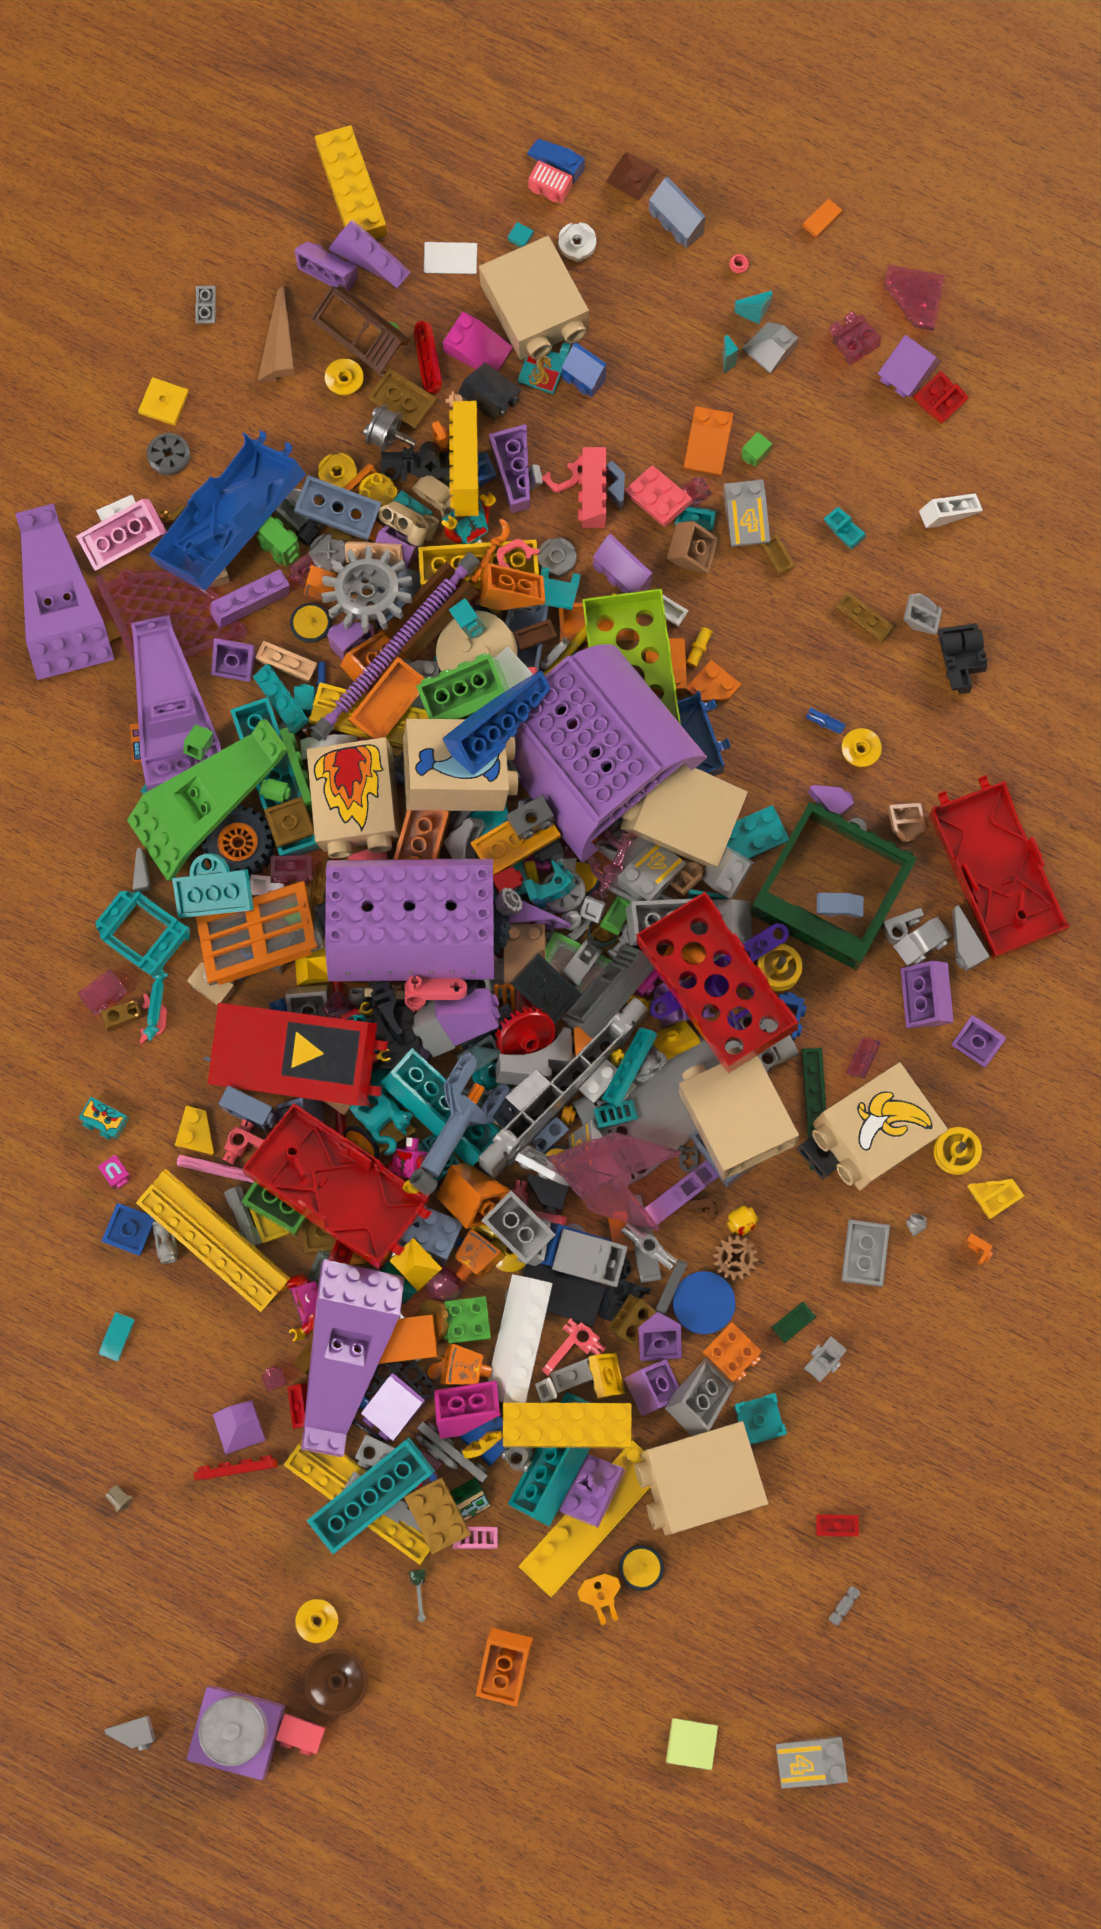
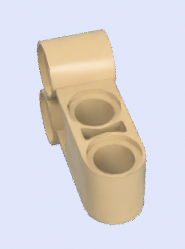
M433 476L422 477L414 485L413 490L415 493L439 509L442 517L455 510L450 505V496H454L450 495V488Z
M396 501L381 507L378 513L382 522L407 535V541L416 546H423L425 540L432 541L439 524L437 518L431 515L422 516Z

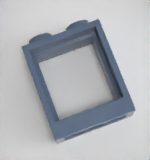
M227 1086L219 1102L223 1111L239 1119L247 1120V1122H251L254 1126L266 1132L269 1127L273 1128L277 1117H275L276 1113L271 1106L230 1086Z

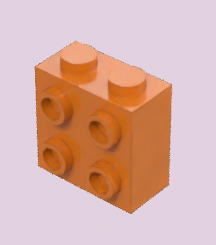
M731 1322L702 1354L732 1383L734 1380L739 1382L747 1374L744 1370L749 1365L754 1367L761 1359L759 1354L762 1351Z

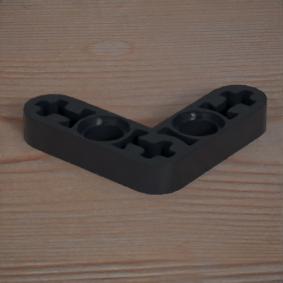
M414 1360L405 1361L406 1364L409 1361L412 1364L407 1366L403 1372L400 1370V1368H403L400 1362L378 1364L374 1376L381 1383L377 1385L374 1382L371 1385L372 1391L366 1390L364 1395L371 1396L376 1393L392 1373L396 1375L398 1372L415 1392L425 1400L434 1397L436 1387ZM385 1366L389 1369L388 1377L380 1378L377 1372L380 1367ZM411 1368L419 1371V1376L415 1380H410L407 1377V1372ZM423 1376L426 1380L422 1382L426 1386H432L430 1389L432 1393L430 1395H423L421 1393L423 1388L420 1385L417 1388L414 1386Z

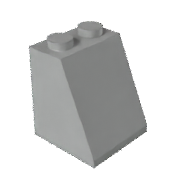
M726 846L719 866H706L702 879L712 889L731 899L738 893L755 862Z

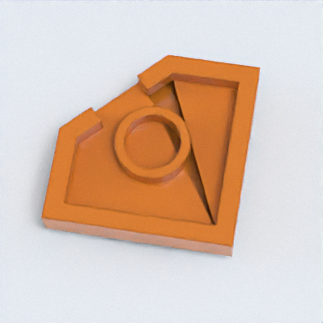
M710 660L687 686L686 691L691 696L700 691L703 703H707L712 699L715 701H729L742 684L714 661Z

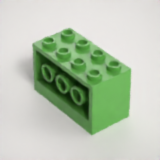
M483 653L478 655L474 661H465L458 664V668L440 672L439 676L435 678L428 677L423 679L421 684L416 685L429 719L466 720L491 700L507 691L509 687L498 660L491 654Z

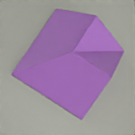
M659 1312L639 1327L640 1361L682 1358L681 1325Z
M253 1400L229 1406L213 1414L225 1454L266 1441Z

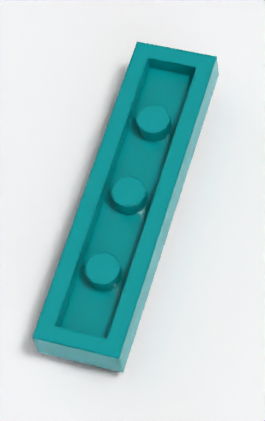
M268 664L264 665L253 678L266 697H268L270 703L289 730L296 734L309 720L273 668Z
M639 1028L601 1098L602 1100L620 1106L658 1034L652 1030Z

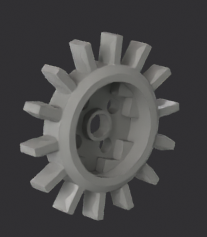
M371 546L366 547L365 559L357 560L352 550H347V558L350 562L344 567L335 560L331 562L332 569L339 573L337 578L330 576L322 577L323 585L335 587V591L321 593L323 603L335 600L338 602V604L328 610L329 616L334 618L344 611L347 615L343 620V625L347 630L352 625L354 619L362 620L361 627L363 633H368L369 620L378 619L379 625L383 630L387 629V620L384 617L386 614L391 612L399 619L403 617L402 610L396 606L397 601L412 602L411 594L399 591V588L413 585L411 576L397 578L396 576L406 569L405 563L402 560L392 567L387 565L391 558L390 551L387 549L382 554L380 560L372 559L373 552ZM364 580H368V581H369V582L366 583V584L362 583ZM367 588L373 590V593L368 596L363 595L362 592ZM381 589L385 590L383 593L378 592Z

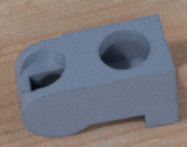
M555 1117L539 1132L530 1144L536 1150L545 1153L566 1136L570 1130L558 1117Z

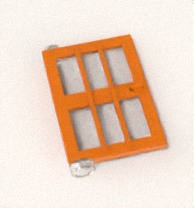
M304 881L253 897L254 910L196 916L205 965L202 977L206 984L208 983L210 986L217 983L222 985L312 955L314 951L325 949V938L321 929L315 930Z

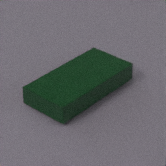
M803 1301L773 1325L771 1329L785 1344L812 1322L816 1316Z

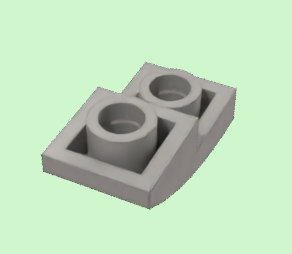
M196 286V324H215V286Z

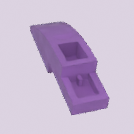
M706 1160L641 1210V1213L651 1226L655 1227L719 1176Z

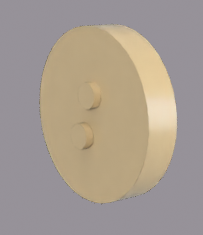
M476 611L487 629L484 630L480 637L470 640L456 620L452 619L442 630L437 642L436 657L441 672L447 669L453 670L458 668L457 665L462 662L474 661L478 655L483 653L491 654L495 658L507 646L517 656V644L513 633L497 616L488 612Z

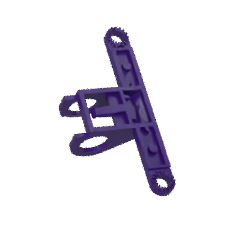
M780 923L773 924L742 944L749 958L754 962L784 943L788 938L789 932L785 925ZM776 928L781 929L783 933L780 939H775L773 936V931ZM723 955L715 960L714 963L719 967H726L731 963V959L727 955ZM715 974L706 979L704 988L710 996L721 997L727 993L729 983L724 976ZM690 976L679 984L683 988L690 989L696 985L697 981L694 977ZM746 987L750 995L753 997L754 991L751 988ZM668 990L652 1000L649 1012L653 1017L661 1019L675 1012L681 1006L671 991ZM659 1002L665 1005V1011L662 1014H658L655 1011V1005ZM745 1008L736 1015L731 1010L729 1012L731 1018L727 1016L729 1025L736 1030H743L738 1019L749 1013V1010Z

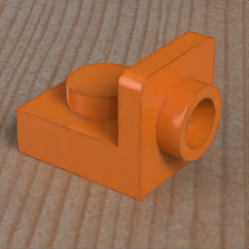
M969 1234L965 1240V1243L968 1244L967 1247L975 1253L982 1252L977 1264L988 1263L993 1254L990 1251L993 1246L974 1234Z

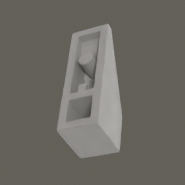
M957 905L952 911L955 956L957 957L955 960L960 969L968 972L986 962L990 956L961 908Z

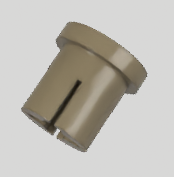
M118 1485L112 1487L105 1495L118 1514L127 1509L134 1500L131 1495L128 1496Z

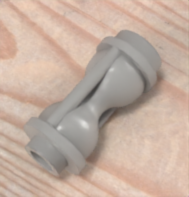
M157 1221L153 1222L158 1259L161 1260V1264L178 1261L177 1256L179 1254L176 1238Z

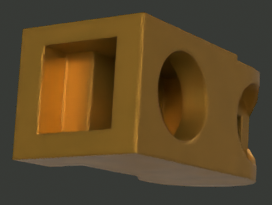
M137 1001L122 1003L101 1011L107 1032L142 1018Z

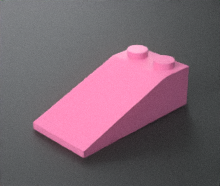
M142 499L76 537L93 569L97 571L163 537L166 530L150 499Z

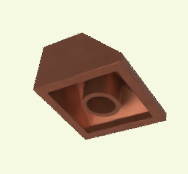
M625 152L606 183L640 200L658 172V169Z

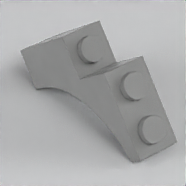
M467 818L458 829L449 833V837L443 842L452 859H476V853L470 843L481 836L486 826L482 819Z
M563 1027L558 1038L540 1051L525 1055L499 1054L496 1063V1083L519 1085L534 1070L541 1073L547 1080L551 1079L552 1071L561 1072L575 1058V1053H572L574 1036H571V1028Z

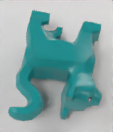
M379 1084L378 1087H382L381 1096H376L378 1100L376 1106L370 1109V1106L352 1105L349 1109L357 1120L364 1124L377 1144L389 1145L388 1149L384 1152L388 1156L395 1152L397 1143L390 1136H380L379 1132L390 1121H393L396 1129L403 1135H407L406 1129L410 1125V1120L413 1116L410 1112L400 1110L397 1104L386 1096L385 1088Z

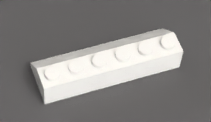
M512 1274L492 1360V1371L490 1378H488V1382L497 1381L498 1399L500 1402L526 1403L553 1283Z

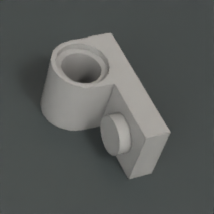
M919 908L883 921L881 927L887 940L891 944H897L907 936L908 930L906 925L912 927L919 924L924 914L922 909ZM892 930H899L902 936L895 937L892 934Z
M589 1358L550 1373L557 1393L594 1380L589 1369Z

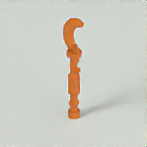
M503 519L499 520L503 529L502 534L491 539L490 549H486V554L482 557L477 571L470 578V582L473 584H477L478 577L490 561L496 546L506 541L510 535V527Z

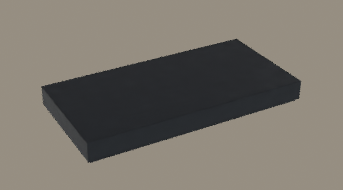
M526 1264L523 1277L553 1283L547 1312L593 1327L606 1287L552 1270L540 1264L537 1266Z

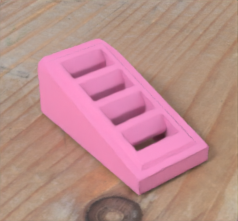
M468 1527L469 1531L473 1532V1544H469V1536L464 1538V1544H461V1540L453 1544V1549H498V1527ZM478 1532H481V1544H478ZM486 1532H490V1544H486Z

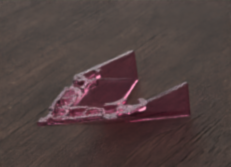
M611 1132L604 1137L590 1140L546 1158L555 1166L559 1174L577 1196L587 1205L586 1207L592 1213L659 1232L660 1227L628 1189L631 1174L680 1156L681 1151L662 1144Z

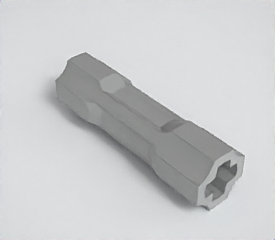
M241 1186L228 1189L224 1194L229 1207L234 1213L240 1234L255 1247L260 1246L262 1241L258 1230L252 1222L248 1208L242 1203L245 1196Z

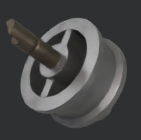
M384 404L380 408L376 407L374 409L371 423L365 427L363 435L366 436L365 443L379 446L382 452H386L390 448L395 438L414 448L417 441L399 432L403 414L388 410V406Z

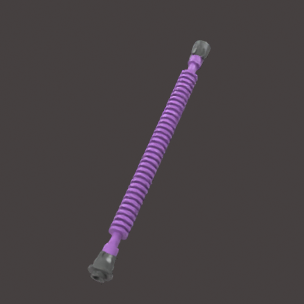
M468 552L458 563L459 566L454 571L455 574L449 580L444 579L441 582L440 586L436 588L437 590H434L433 594L430 595V598L428 597L423 605L420 606V609H417V613H414L413 617L409 618L410 621L408 620L403 625V628L399 630L400 632L396 633L397 636L394 635L393 640L389 641L390 644L387 643L386 647L382 649L383 651L379 652L380 655L376 656L377 659L374 658L372 660L373 663L370 662L366 670L362 671L363 674L359 675L360 678L357 677L355 679L356 682L354 681L349 686V689H346V693L342 694L343 697L340 696L338 698L339 701L335 702L337 707L331 714L328 713L315 726L310 727L312 731L310 734L317 741H326V736L333 730V725L338 721L337 718L343 711L345 713L349 712L348 709L352 708L351 705L354 706L356 704L355 701L357 702L362 697V694L366 692L365 690L372 686V682L374 683L379 678V675L383 673L382 671L386 670L389 663L391 664L395 660L396 656L400 654L399 652H402L400 649L411 639L415 632L437 612L436 610H439L443 603L447 601L446 599H449L450 595L453 594V591L457 590L455 587L460 579H464L467 574L470 575L480 564V561L473 554Z

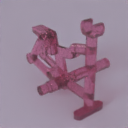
M606 829L592 841L596 845L600 840H604L618 849L611 865L604 866V873L599 869L600 863L593 855L586 859L591 866V873L602 883L599 890L592 892V898L596 899L597 895L600 894V901L607 902L608 896L606 892L614 875L623 871V866L620 863L631 841L637 839V836L632 833H623L621 835L623 841L621 842L611 836V829ZM561 836L560 841L564 850V857L573 858L576 854Z

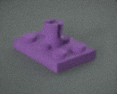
M587 1454L560 1511L565 1515L598 1528L625 1470L622 1467Z

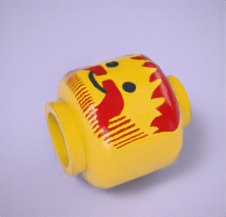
M741 1206L728 1214L729 1222H727V1226L732 1234L736 1232L739 1236H744L756 1229L759 1220L751 1207Z

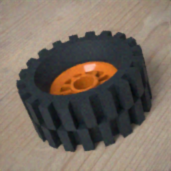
M238 805V808L234 809L201 844L204 854L214 853L221 856L228 864L230 871L248 869L249 879L256 871L259 874L262 873L264 865L268 867L270 864L269 857H273V847H275L273 835L266 819L264 820L259 812L256 814L251 807L245 810L243 805ZM238 840L244 842L240 848L234 847V843ZM207 858V861L209 862L210 866L212 867V862H211V860Z

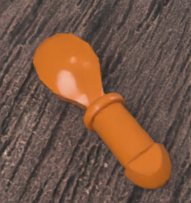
M445 1355L441 1356V1361L429 1366L427 1370L428 1378L436 1379L440 1376Z

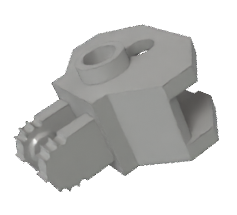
M830 1336L822 1347L818 1344L812 1351L811 1355L813 1358L804 1367V1370L812 1374L818 1382H821L830 1371L834 1373L841 1365L839 1360L847 1349Z

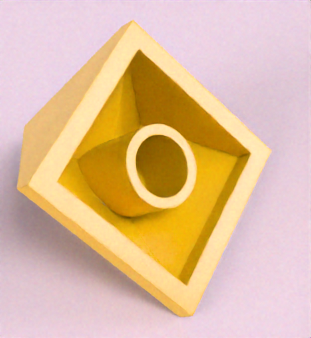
M325 941L316 942L318 948L312 949V955L295 960L298 986L329 981Z
M413 1238L404 1246L405 1249L400 1256L395 1255L389 1261L419 1291L442 1268Z

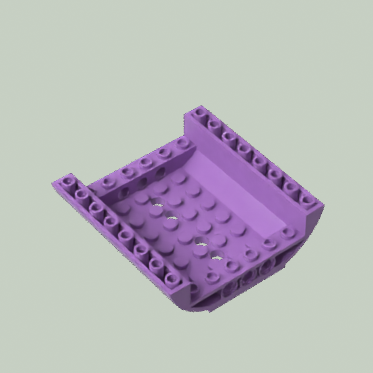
M611 644L592 646L572 656H567L547 673L545 678L550 686V690L537 707L532 708L528 714L529 717L516 729L517 733L514 735L515 758L512 762L521 776L520 784L533 800L543 796L554 815V825L582 863L598 850L592 843L598 835L685 763L693 770L707 758L618 648ZM565 706L566 712L563 715H558L559 708ZM572 721H578L576 728L569 729V724ZM595 749H600V755L592 758V752ZM607 763H612L611 770L603 772V767Z

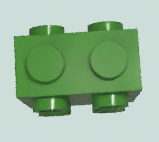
M270 516L256 532V538L259 540L258 545L263 551H269L273 555L272 558L279 565L283 564L288 567L290 564L296 563L300 557L298 537L291 530H285L283 523L275 517L273 519Z
M486 1296L444 1302L448 1312L446 1322L449 1323L444 1339L449 1340V1344L491 1340Z

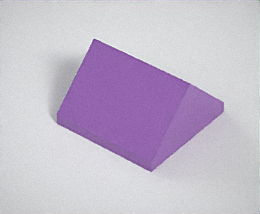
M214 638L211 675L250 682L256 657L254 645Z
M972 1015L951 1045L986 1068L1007 1037Z

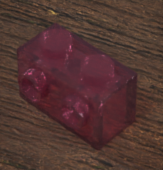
M271 856V877L273 882L288 884V881H297V883L304 881L307 884L309 881H313L312 856Z

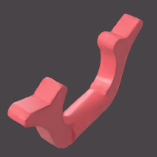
M579 459L574 463L567 464V468L573 473L571 479L555 484L550 479V472H547L542 476L543 483L556 493L576 486L578 484Z
M515 539L498 549L497 559L499 566L510 568L503 560V556L515 548H521L526 554V559L529 560L532 555H538L540 550L530 548L522 540Z
M144 994L145 1003L142 1007L146 1010L149 1009L150 998L147 994ZM162 1004L158 1026L156 1027L159 1029V1032L155 1036L163 1034L166 1029L167 1009ZM144 1028L140 1030L142 1033L141 1044L148 1040L147 1035L143 1033Z

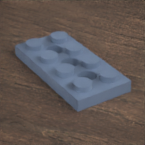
M307 475L294 513L368 541L381 503ZM321 496L324 498L325 503L323 505H316L314 498ZM335 503H339L343 506V510L335 512L332 506ZM358 510L361 512L362 517L360 519H353L351 512Z

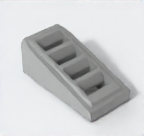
M137 848L133 890L134 892L139 891L143 893L151 891V883L145 853L141 848Z

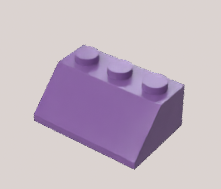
M306 242L298 246L294 251L299 270L330 286L338 287L341 284L350 291L359 277L358 268L354 263L340 259L337 254L325 251L316 243Z
M609 534L593 556V567L598 573L606 575L608 582L614 587L617 586L622 594L647 591L651 587L652 572Z
M929 961L901 968L906 1028L935 1027L954 1023L948 963Z

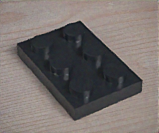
M536 953L510 982L537 1009L540 1008L543 1012L545 1011L554 1024L582 995L539 953Z

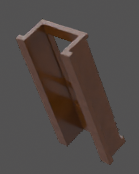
M341 284L338 287L330 286L310 319L315 321L314 323L381 376H384L387 372L385 367L399 346H407L411 340ZM335 295L367 320L363 323L362 329L353 342L321 318ZM369 323H371L381 332L366 353L356 345V342L364 330L369 327Z
M446 561L412 596V602L406 603L401 608L403 617L399 619L393 616L387 622V629L383 630L381 628V631L390 640H393L394 635L397 636L396 633L400 632L399 630L403 628V625L408 620L410 621L409 618L413 617L414 613H417V609H420V606L423 605L428 597L430 598V595L433 594L434 590H437L436 588L440 586L441 582L444 579L449 580L455 574V569ZM460 579L457 582L461 587L400 649L412 662L416 660L415 657L454 618L449 609L463 599L469 602L476 594H480L465 579Z

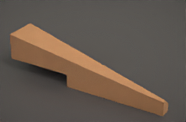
M280 287L277 290L258 375V383L277 381L276 377L295 375L284 287Z

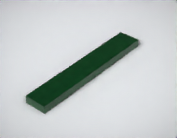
M822 1048L801 1049L807 1139L813 1134V1130L816 1129L812 1123L826 1111ZM818 1149V1155L821 1158H826V1152Z

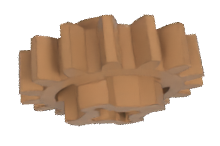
M738 1235L735 1240L728 1236L727 1243L721 1240L722 1247L716 1246L715 1248L719 1253L713 1254V1258L718 1259L713 1265L720 1267L717 1273L724 1272V1278L726 1279L728 1276H731L732 1281H735L736 1276L743 1280V1274L749 1277L751 1275L749 1269L755 1270L756 1267L752 1264L758 1262L757 1258H753L757 1254V1250H751L754 1244L747 1245V1238L739 1241ZM731 1245H739L742 1248L734 1249ZM723 1251L727 1255V1259L724 1263H722ZM742 1253L739 1258V1263L737 1261H734L728 1264L732 1258L731 1254L736 1256ZM747 1253L749 1255L748 1266L744 1262V1257ZM731 1267L738 1268L740 1272H732L728 1269Z

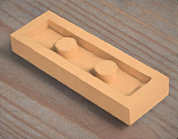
M347 541L345 543L346 562L348 563L350 562L347 558V550L351 549L357 560L365 559L367 546H371L373 552L372 559L380 560L382 554L387 549L391 554L388 565H395L403 560L402 544Z
M265 641L262 642L255 657L258 662L268 664L275 669L309 683L318 666L314 661Z

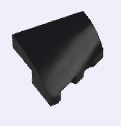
M619 1279L617 1287L607 1286L598 1316L605 1320L613 1321L630 1294L641 1299L644 1294L648 1295L651 1289Z

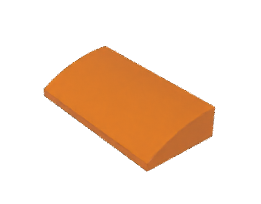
M574 603L572 610L559 608L560 643L563 637H567L572 641L585 626L583 603ZM604 619L597 627L599 630L606 632L610 631L614 624L612 621ZM623 629L616 636V641L639 640L638 633L633 629Z
M397 657L347 721L371 739L386 737L418 697L419 692L416 685L421 684V681L425 678Z

